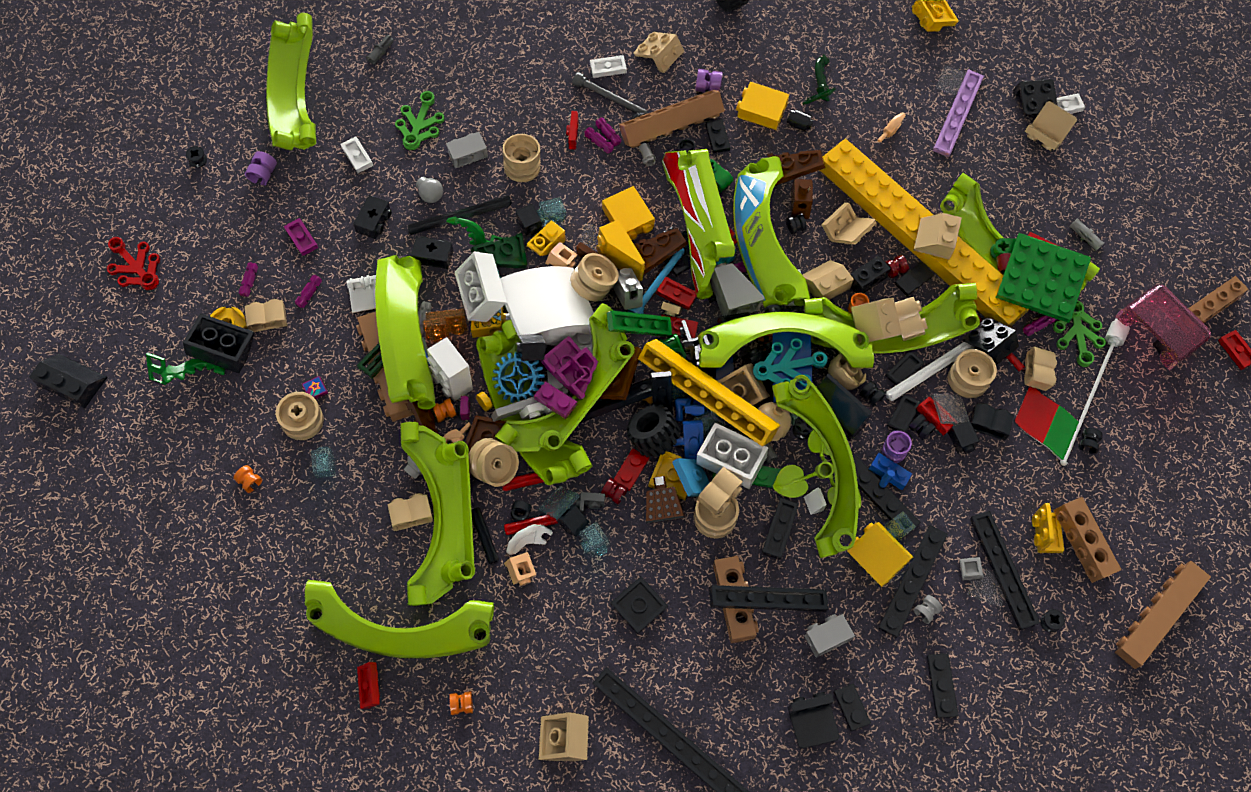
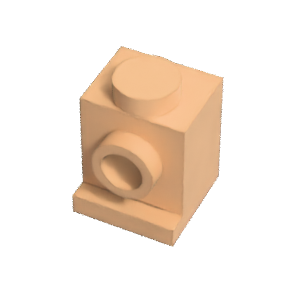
M559 242L550 251L546 264L574 268L577 254Z
M528 552L511 557L504 563L505 567L507 566L513 584L519 583L520 586L531 583V578L536 575ZM518 569L522 570V575H520Z

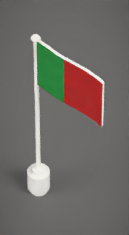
M1116 318L1111 322L1105 337L1110 347L1079 422L1063 407L1041 394L1036 388L1029 386L1015 423L1026 434L1047 447L1060 459L1062 466L1068 464L1067 459L1113 348L1122 346L1126 340L1130 324L1125 319Z

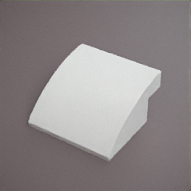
M559 266L540 267L516 272L500 278L507 301L505 306L517 335L541 334L547 345L557 346L567 336L573 338L576 333L591 335L589 318L594 312L589 301L575 292L571 285L570 277L574 268Z

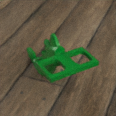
M451 217L446 221L453 225L461 224L463 228L467 227L466 231L472 232L468 234L473 239L470 241V244L474 246L494 241V239H502L501 237L491 235L490 241L486 240L483 229L475 222L467 219Z
M146 353L149 379L164 385L171 382L174 378L184 380L186 373L195 374V368L201 371L204 366H206L207 370L214 368L215 373L225 374L224 368L199 359L188 360L178 366L168 365L166 367L165 358ZM151 357L159 360L161 367L154 365L151 362ZM153 372L161 374L163 381L156 380L153 377Z

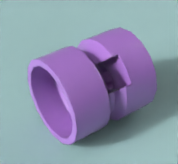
M698 69L695 91L704 93L707 90L720 91L723 72L713 71L709 73L708 70Z
M257 151L251 160L252 164H249L245 172V176L253 183H257L258 179L262 178L260 185H266L271 176L270 173L273 172L277 162L271 155Z
M903 431L891 432L882 446V455L895 463L903 461L911 449V438Z

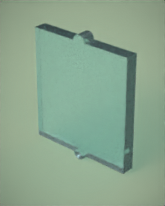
M559 486L538 509L558 520L580 496L576 492Z

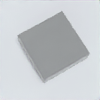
M980 557L959 559L962 580L983 579Z

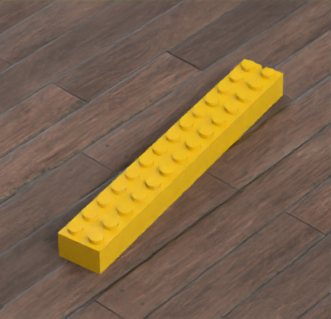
M846 138L823 156L826 168L820 171L949 286L975 283L977 299L974 302L977 306L976 309L984 317H990L1011 327L1028 312L1029 309L995 298L1003 275L959 236L957 237L955 250L950 260L913 251L921 218L932 216L933 214Z

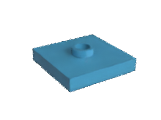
M677 458L672 463L687 496L698 497L710 483L703 467L696 464L697 459Z

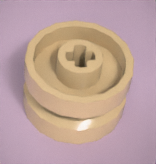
M590 253L582 258L579 265L572 272L570 281L575 292L581 297L596 302L606 297L610 289L617 282L619 275L617 268L607 257L597 253Z
M968 349L956 358L954 364L949 369L948 383L958 395L965 398H977L982 396L996 377L997 368L993 359L985 352L977 349Z
M293 392L287 394L280 400L276 408V418L286 435L292 439H310L319 433L323 426L324 416L315 398L308 393Z
M484 438L476 442L468 454L469 472L472 476L494 487L504 486L509 483L518 470L519 459L513 447L492 438Z
M732 497L728 501L730 505L724 513L719 512L717 515L697 499L693 517L699 532L706 537L714 539L723 538L730 534L735 528L739 515V505L736 498Z

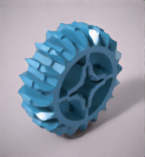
M508 353V359L501 357L503 364L496 363V366L500 369L493 370V373L498 374V377L492 378L493 381L498 380V384L494 385V388H501L498 394L501 395L505 392L504 400L511 396V403H514L516 398L517 402H519L523 398L524 400L528 399L529 395L534 397V391L537 392L540 389L537 385L544 384L543 381H539V378L545 377V374H539L538 372L543 370V367H536L539 364V360L534 362L521 361L516 353H514V357L512 353ZM515 362L513 372L510 375H505L507 367ZM521 362L530 367L532 374L524 372ZM518 372L520 373L519 375L527 376V378L520 379L519 382L515 378L511 379L510 377H515L518 375ZM533 379L530 388L523 393L522 388H524L525 381ZM505 381H510L514 384L516 393L507 387Z

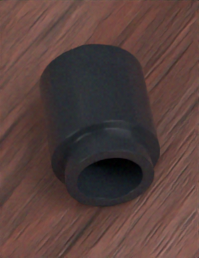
M796 109V111L791 110L787 123L791 127L806 132L807 129H811L814 120L811 119L812 115Z

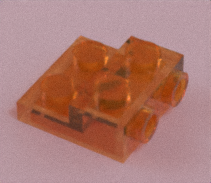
M464 308L426 313V320H423L426 339L438 343L446 337L450 340L449 333L460 335L464 331H468Z

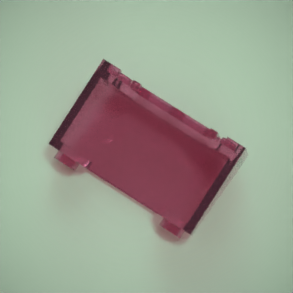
M1161 284L1148 289L1115 316L1126 326H1131L1139 320L1166 347L1160 353V361L1169 371L1191 357L1211 336L1209 328L1166 286Z

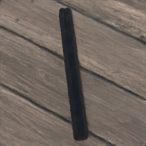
M506 195L407 225L410 235L450 224L446 222L448 218H470L510 206L512 201L510 196Z

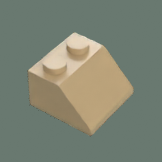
M941 213L921 218L913 251L950 260L955 250L962 217Z
M831 260L803 274L807 281L808 289L814 298L826 297L828 300L849 290L854 280L844 265Z
M885 298L851 307L855 329L865 332L869 337V342L902 335L894 298ZM858 334L857 337L860 344L862 337Z
M750 363L718 380V382L754 406L770 397L762 381L756 379L753 375L754 367Z
M571 712L542 716L539 760H587L589 716Z

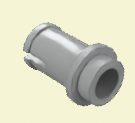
M647 143L641 144L639 150L643 157V164L646 166L654 165L656 156L652 154L650 145Z

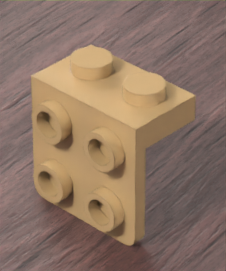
M653 32L638 46L634 54L637 57L652 58L658 70L665 73L684 52V49L676 34Z
M1049 101L1044 105L1034 122L1028 125L1025 132L1028 133L1027 137L1031 140L1041 141L1043 143L1042 146L1047 150H1056L1076 123L1077 118Z
M844 203L821 225L831 242L853 245L858 243L866 233L872 230L876 221L875 219L856 217L850 203Z

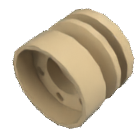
M515 134L504 142V171L511 180L528 182L538 176L540 172V145L533 136Z

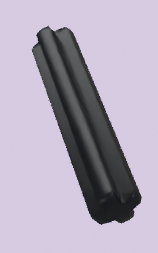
M479 507L471 510L472 519L488 563H496L499 561L483 514Z

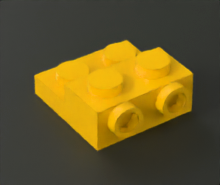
M916 0L912 6L913 14L919 18L921 27H924L927 32L940 31L943 26H955L959 21L946 0Z

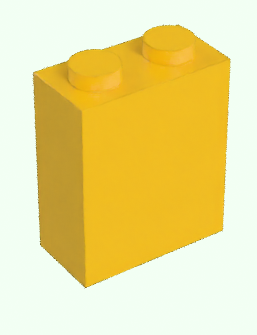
M750 82L748 88L745 87L743 90V100L737 104L738 118L777 130L788 104L790 94Z
M634 186L602 200V210L609 221L614 222L619 219L631 240L635 239L638 234L648 233L653 229L655 218Z
M871 522L864 528L865 534L861 538L857 536L854 546L847 550V552L882 587L914 557L879 522L875 524Z

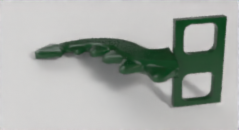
M824 54L818 57L815 63V75L818 84L816 91L818 94L807 98L802 103L803 105L818 99L829 101V95L836 90L835 87L829 89L826 84L823 67L830 60Z

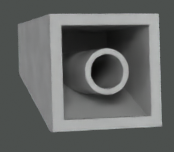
M721 263L714 268L710 283L722 316L745 312L750 313L759 310L764 301V296L733 263L727 265L726 263Z

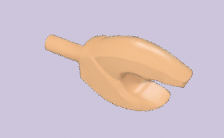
M900 113L895 116L884 128L883 135L878 139V142L881 143L886 137L889 138L894 135L901 126V122L906 114Z
M468 422L460 431L454 429L447 432L443 436L446 439V443L463 441L465 438L463 434L472 425Z

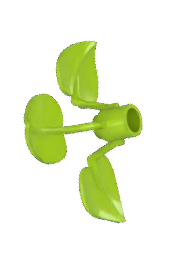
M812 430L808 437V447L811 452L820 453L822 463L816 466L815 472L804 476L803 470L796 465L783 467L776 477L773 489L782 496L796 498L807 492L808 484L805 481L806 479L814 476L820 479L829 478L830 484L833 487L828 490L827 498L829 503L833 505L835 494L834 467L831 463L827 462L823 455H829L823 441ZM858 489V499H859V508H860V507H861V495H860V492H859V489Z

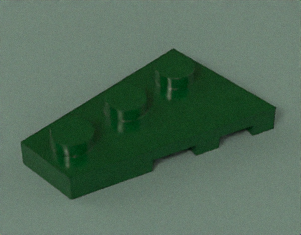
M522 233L516 234L513 237H504L495 242L490 241L475 245L471 248V254L473 252L493 254L496 267L525 268L527 266Z

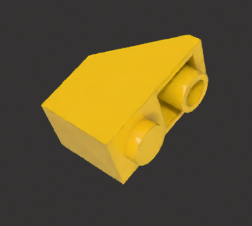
M551 220L527 243V246L539 256L549 255L550 251L559 242L563 244L566 241L565 230Z

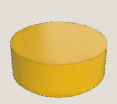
M480 392L476 395V400L484 411L492 408V402L485 392Z

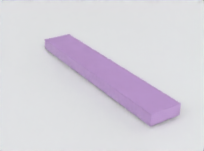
M969 69L967 70L932 151L947 157L950 156L982 82L983 75Z

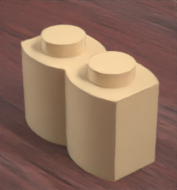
M914 297L895 302L903 341L925 335V329H928L925 318L921 319L919 312L922 311L919 300L915 301Z
M271 299L264 304L253 302L245 306L246 324L250 331L257 332L287 326L285 305L282 300Z
M1033 347L1027 352L1025 359V385L1044 391L1055 385L1056 376L1054 369L1056 368L1057 360L1054 352L1038 347Z
M723 467L700 493L698 501L715 515L719 512L724 513L730 505L728 501L732 497L737 498L743 490L741 488L743 481Z
M418 493L412 495L407 500L397 498L388 504L394 531L433 522L427 495Z

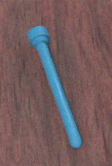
M684 248L672 256L645 292L642 307L628 309V312L644 314V306L684 254Z

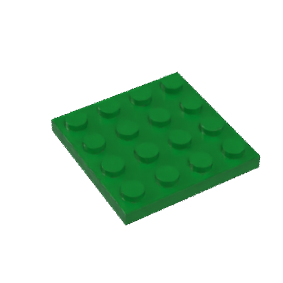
M1018 233L995 298L1069 323L1091 257Z

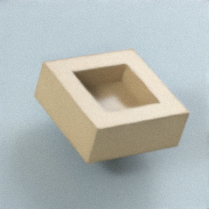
M663 302L661 309L665 310L664 314L673 317L676 314L680 315L682 307Z

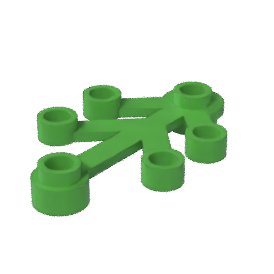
M424 91L420 95L422 106L417 119L412 114L410 106L404 105L401 107V114L406 116L413 127L411 133L406 128V122L403 119H398L395 122L396 128L404 136L403 145L408 150H415L422 141L430 137L436 138L439 136V129L437 127H431L429 131L419 134L420 130L437 122L441 124L445 120L442 113H436L433 117L424 120L429 106L435 103L434 94L431 91Z
M1077 300L1075 306L1077 312L1074 311L1071 318L1073 320V327L1063 338L1057 341L1056 346L1061 350H1065L1071 339L1076 335L1079 350L1077 362L1082 367H1088L1094 361V355L1087 351L1085 337L1091 340L1098 349L1103 348L1106 341L1103 337H1099L1092 332L1100 331L1102 323L1085 313L1084 305ZM1081 319L1090 325L1091 330L1082 325ZM1057 321L1054 324L1055 326H1053L1054 331L1062 333L1066 328L1067 322ZM1093 324H1097L1099 328H1095ZM1056 325L1062 326V329H1058ZM1097 340L1101 341L1102 345H1099ZM1060 342H1064L1066 346L1060 345Z

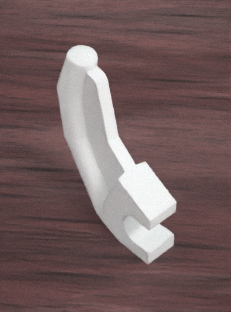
M532 524L518 531L508 543L506 553L509 555L516 554L526 544H546V540L541 537L542 534L547 533L551 536L553 532L545 526Z

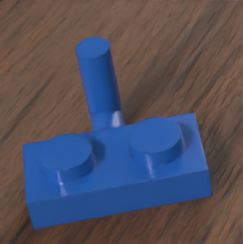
M691 396L675 400L676 421H683V406H685V413L693 416L705 414L707 407Z
M702 420L682 422L683 437L677 439L676 445L673 446L684 445V459H697V453L704 443Z
M881 453L877 454L869 467V470L882 477L879 482V486L882 488L886 487L890 482L903 490L912 475L911 472Z

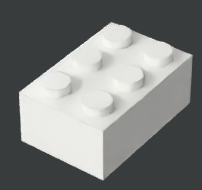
M473 252L455 271V276L467 319L469 321L487 322L507 301L493 254Z
M447 337L427 349L429 356L427 360L430 364L429 368L433 373L431 374L436 384L440 383L443 386L442 391L447 398L451 397L455 402L461 396L473 390L469 365Z
M714 423L697 453L696 464L716 474L725 467L743 481V487L750 489L767 458L768 447H762L755 441Z

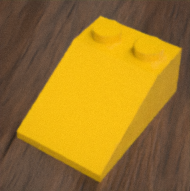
M619 219L599 227L598 245L596 246L598 253L607 257L620 270L632 268L639 282L642 281L645 262Z

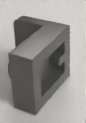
M581 492V499L577 498L576 506L583 515L585 505H588L590 509H600V506H605V494Z

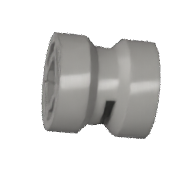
M927 595L923 599V603L915 607L914 613L917 616L920 613L924 614L925 618L922 621L929 624L934 619L933 616L939 614L943 607L936 598Z

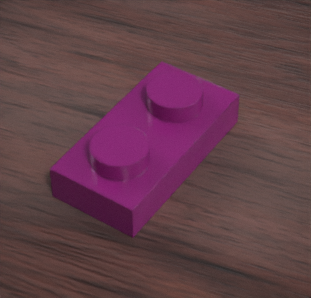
M300 218L284 226L285 231L302 256L318 248L315 240Z
M547 382L534 395L536 401L564 419L577 406L576 400Z

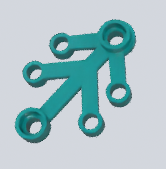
M794 338L781 362L772 365L777 355L783 352L782 343L775 342L766 360L755 364L753 375L761 381L769 379L775 384L781 382L790 383V379H782L774 373L783 372L794 379L802 374L793 369L813 365L815 368H823L827 364V355L819 351L814 353L812 357L791 361L795 353L802 348V341L799 338ZM798 342L800 346L794 347L793 343ZM779 346L781 350L775 351L774 347ZM816 357H823V361H817ZM760 368H765V369H766V372H765V373H761V372L759 371V369H760ZM804 374L811 381V377L807 374ZM799 381L802 387H807V383L804 384L802 381Z

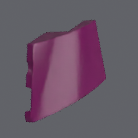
M567 336L545 355V360H540L546 369L580 400L585 397L586 389L598 364L597 359L587 347L581 350L572 338Z

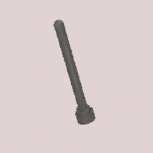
M580 72L575 74L572 81L573 85L577 87L584 86L636 113H648L647 110L588 81L584 74Z

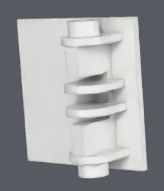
M376 275L361 276V278L356 279L350 278L347 281L352 313L376 309Z

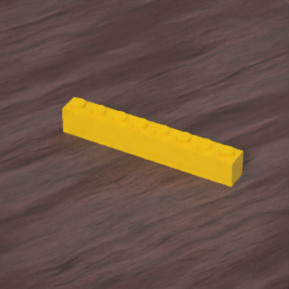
M655 339L645 344L638 360L656 372L671 371L672 383L762 447L772 441L780 424L659 340Z

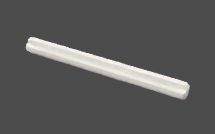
M966 342L961 343L888 390L886 398L894 401L953 363L963 351L974 349L975 347Z

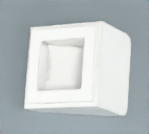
M819 487L804 497L811 515L824 511L827 504Z

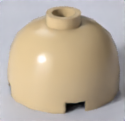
M840 353L830 361L828 373L847 390H853L866 381V373L863 375L861 371L863 368H852Z
M774 402L762 404L758 410L780 424L772 441L784 438L791 426L790 413L779 408L777 403Z

